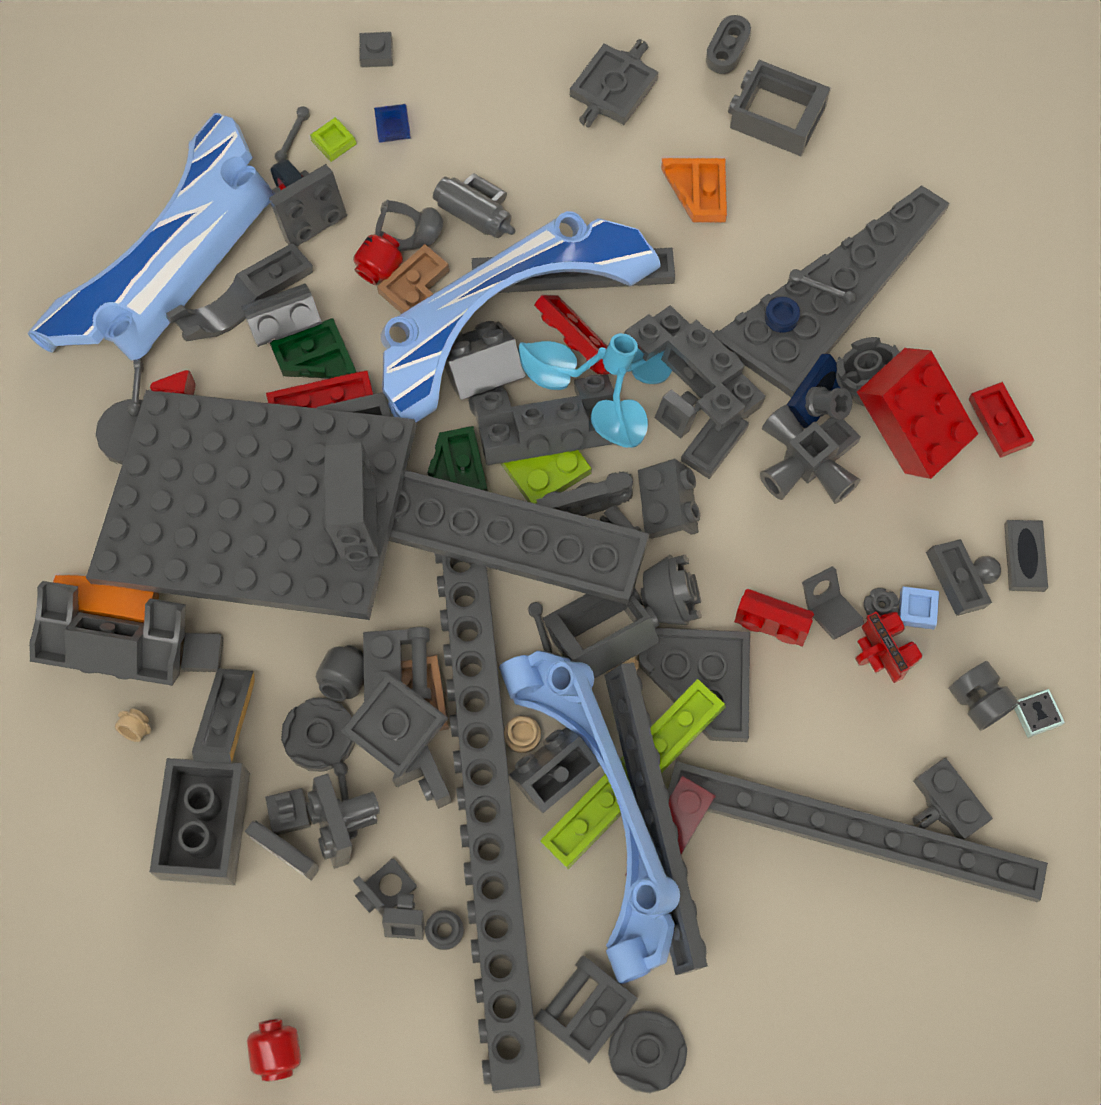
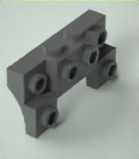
M670 305L654 317L648 314L624 331V334L630 335L635 339L638 348L644 353L643 359L645 361L664 351L661 360L701 398L697 401L694 409L697 412L702 409L717 424L715 429L718 432L738 419L748 418L761 408L766 396L742 374L745 365L734 352L729 351L716 338L715 334L705 328L698 320L690 324Z
M608 374L590 375L585 378L574 379L576 396L513 407L510 405L506 391L487 392L482 395L472 396L486 465L615 444L598 434L591 422V412L599 401H613L614 389Z
M42 581L37 587L36 616L29 642L30 662L76 669L88 674L112 675L123 680L135 679L173 686L180 675V643L185 637L186 604L149 599L145 604L144 623L81 613L79 612L78 586Z

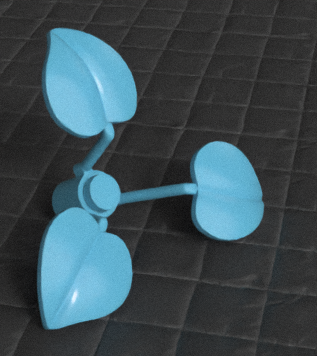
M619 333L611 338L607 349L599 348L595 356L578 369H575L577 366L575 354L570 348L561 343L551 341L520 342L518 347L520 362L528 377L537 385L550 390H563L567 388L570 383V376L579 377L596 362L603 359L605 369L609 373L617 375L613 401L602 400L594 406L591 412L592 425L603 438L625 448H634L643 441L648 428V418L644 408L637 401H620L623 378L626 372L632 371L634 377L643 383L659 384L666 381L672 370L661 360L664 351L645 361L643 359L644 353L638 348L635 339L630 335Z

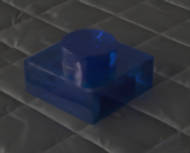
M406 104L374 108L379 143L411 139Z

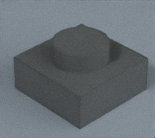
M391 32L359 33L361 67L393 66Z

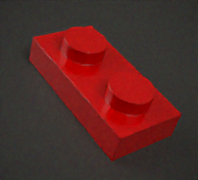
M1003 382L971 393L968 400L1000 458L1030 447L1035 440Z

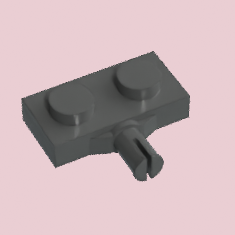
M946 757L913 781L925 796L928 805L926 810L912 818L914 825L927 818L917 826L919 828L926 829L939 820L952 831L956 838L965 840L993 819Z

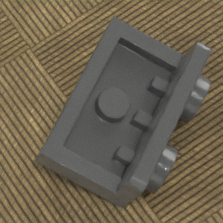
M676 459L638 470L644 531L649 533V538L654 539L682 530L691 535L697 534L699 532L697 521L700 520V511L694 498L693 488L696 487V479L693 471Z

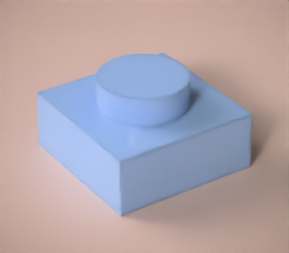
M903 586L900 590L898 615L904 626L934 630L937 626L939 591Z

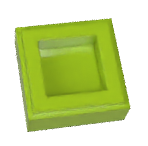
M336 117L310 134L311 141L330 162L356 145L355 137Z

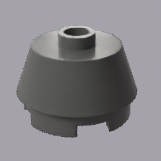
M868 337L853 342L851 344L852 349L843 358L839 356L837 360L836 380L840 388L847 389L852 399L861 406H864L857 391L900 352L895 345L892 347L889 344L881 343L879 337Z
M668 555L643 572L644 587L641 588V598L644 607L649 606L653 610L659 623L688 625L689 621L702 618L701 612L695 610V604L701 603L695 574L691 575L690 572L687 573L684 565L689 564V559L686 555L677 557Z

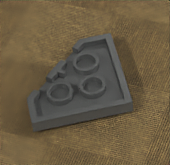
M655 628L660 642L639 654V667L674 703L697 679L701 681L726 707L702 733L710 741L748 742L750 632Z

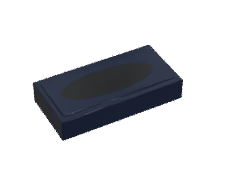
M821 354L786 404L800 425L805 429L813 422L817 423L821 417H813L808 414L805 408V398L808 391L812 387L818 386L825 387L831 391L835 388H840L836 380L837 362L831 354Z

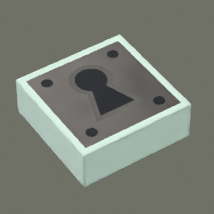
M1049 689L1019 699L1020 704L1014 709L1027 738L1060 727L1065 723Z

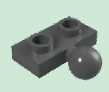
M961 539L932 546L926 552L956 616L985 609L992 603L983 584H992L1001 575V565L995 558L982 556L973 564Z

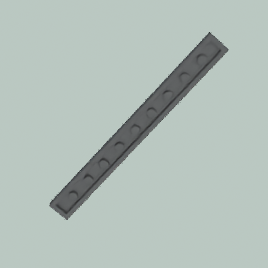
M675 762L668 788L669 798L681 777L684 776L716 795L707 810L708 812L1034 902L1041 900L1047 862L682 762Z

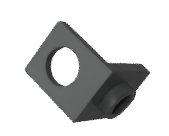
M833 566L802 582L807 609L814 613L813 618L833 640L864 624L863 617L841 595L837 571ZM828 580V589L820 595H814L815 587L820 582Z
M393 858L366 882L360 876L353 880L360 890L355 895L358 901L369 913L376 909L382 917L384 908H394L397 906L399 893L410 894L417 888L414 881ZM388 874H395L402 881L401 890L393 896H387L380 890V882Z

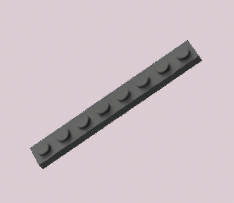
M624 663L604 676L632 792L665 875L676 882L680 891V900L677 907L669 912L675 925L669 951L676 976L708 967L706 960L707 949L700 935L696 919L697 907L691 898L687 882L688 871L686 864L682 860L678 845V829L672 820L669 808V792L663 783L660 771V755L654 746L652 738L651 718L645 709L643 701L642 681L637 675L635 663Z

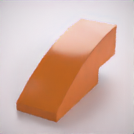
M55 575L53 580L54 583L78 586L79 612L144 623L145 604L149 599H159L157 592L90 584L86 576Z

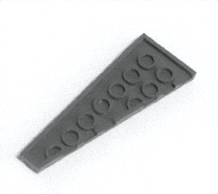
M920 186L893 205L892 209L877 220L873 219L855 236L846 238L838 248L828 255H822L801 270L803 276L843 292L853 291L856 294V301L853 304H846L842 298L804 283L792 284L788 279L784 286L771 295L769 293L765 295L757 305L747 312H741L737 315L733 322L720 331L717 329L714 332L716 338L729 351L734 352L746 367L792 397L821 354L830 353L947 211L949 202L924 186ZM777 297L791 298L800 308L797 326L786 333L773 331L765 322L766 307L771 300Z

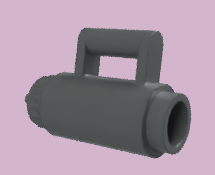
M475 173L464 182L455 177L450 179L445 176L436 185L433 192V200L437 201L438 206L485 235L500 238L504 233L510 235L515 233V228L510 225L512 216L501 205L506 199L507 192Z

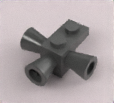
M784 405L776 410L763 424V431L787 446L783 461L760 472L762 483L777 499L783 500L800 478L808 484L817 477L834 504L842 501L859 484L860 478L835 462L854 447L861 438L844 419L839 420L830 417L820 426L813 422L803 430L789 406Z

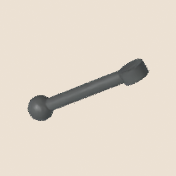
M301 106L297 109V119L281 150L275 153L277 162L287 159V151L302 122L310 117L307 107Z
M798 269L792 270L789 274V281L792 284L804 283L840 297L846 304H853L856 301V294L853 291L843 292L803 276V273Z
M142 358L134 360L135 371L132 403L127 408L131 416H137L141 407L139 405L141 372H143Z
M533 602L528 607L529 615L535 619L544 651L552 653L541 618L542 606L538 602Z
M338 762L335 764L333 771L338 776L341 800L345 801L349 799L345 776L348 772V767L345 763ZM358 830L348 833L350 839H354L357 836Z

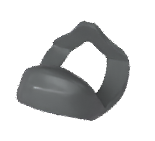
M386 200L380 208L381 214L377 220L375 235L382 236L385 233L382 231L386 212L403 214L414 220L415 231L408 239L393 237L400 243L398 250L418 249L424 244L427 246L431 245L437 239L443 228V219L434 208L427 207L418 212L404 203Z

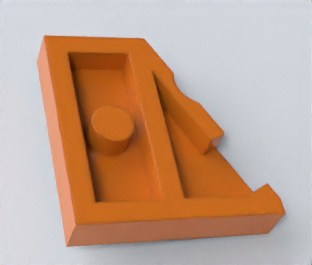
M662 158L661 170L692 222H726L725 158Z

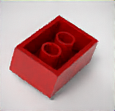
M904 348L857 391L858 396L905 474L932 479L978 435L976 428L932 350Z

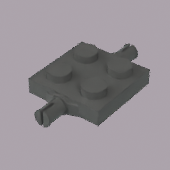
M638 39L629 52L616 50L603 43L570 87V97L588 107L579 118L583 126L586 123V127H591L599 114L606 115L625 125L658 80V71L645 65L640 60L649 48L645 41L642 43V40Z

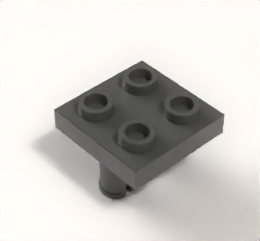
M324 774L313 778L312 791L308 792L309 802H307V809L312 824H320L319 831L321 837L318 838L323 858L324 860L331 858L335 869L349 864L352 843L348 833L377 824L376 815L379 814L380 809L373 791L341 802L339 798H336L329 774Z

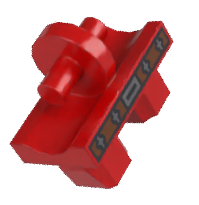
M876 611L866 617L867 622L861 627L866 636L857 641L863 652L855 660L859 666L870 663L875 673L885 668L893 683H896L905 677L909 669L920 662L922 653L913 641L899 648L897 647L892 637L902 633L905 629L897 612L879 616Z

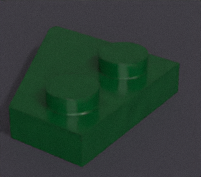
M333 318L323 321L320 325L270 342L271 349L283 376L330 379L357 373Z
M473 426L439 433L435 445V454L430 461L427 471L428 476L488 491Z

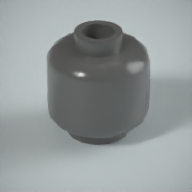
M350 645L333 647L328 650L315 676L323 695L331 700L342 702L345 699H352L359 694L364 685V655L361 650Z

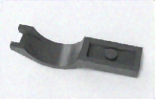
M291 243L237 273L233 283L216 301L198 309H186L183 305H180L167 312L166 318L170 323L175 322L183 331L182 337L186 342L217 337L232 330L246 319L242 306L277 294L312 274L313 265L294 243Z

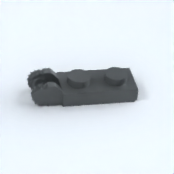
M624 471L611 473L605 481L583 483L576 489L562 493L557 491L548 493L543 498L537 499V504L580 516L594 514L607 510L614 505L618 506L623 502H629V499H632L633 477Z

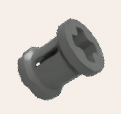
M822 386L812 387L805 398V408L808 414L813 417L829 415L833 419L841 420L846 418L852 409V396L845 388H835L831 391Z

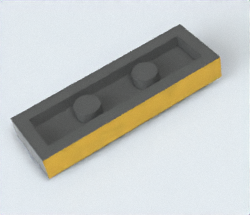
M217 668L192 749L194 761L232 764L255 683L254 671Z

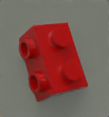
M746 589L744 595H742L734 622L750 631L762 632L774 636L784 643L803 647L813 622L814 613L751 589Z

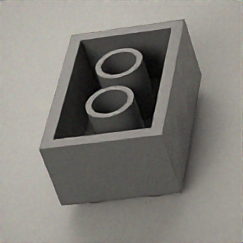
M167 758L149 871L159 880L235 885L250 773L243 763L229 764Z

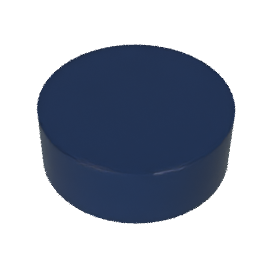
M777 297L768 303L765 312V322L770 329L779 333H786L797 326L800 308L793 299Z

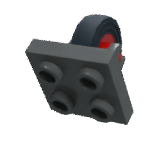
M287 159L281 160L271 167L270 170L276 188L272 189L274 195L269 197V200L288 245L294 243L297 247L347 216L333 171L327 164L311 173H308L306 170L299 173L296 167Z

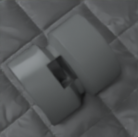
M988 661L977 665L965 673L948 688L960 705H968L970 707L968 715L980 731L1003 718L1020 704L1007 686H999L1000 676ZM981 689L987 692V694L982 698L978 693V691Z

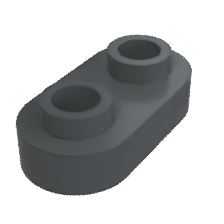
M730 15L721 21L707 48L706 64L712 71L724 74L731 72L737 66L751 34V25L746 18L740 15Z

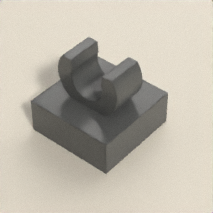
M671 389L663 396L654 418L681 439L689 432L697 414L693 405L699 399L689 391H686L680 397Z
M303 788L265 797L271 830L276 835L311 827Z
M399 893L397 908H384L382 924L385 937L423 940L425 929L423 910H415L414 894Z

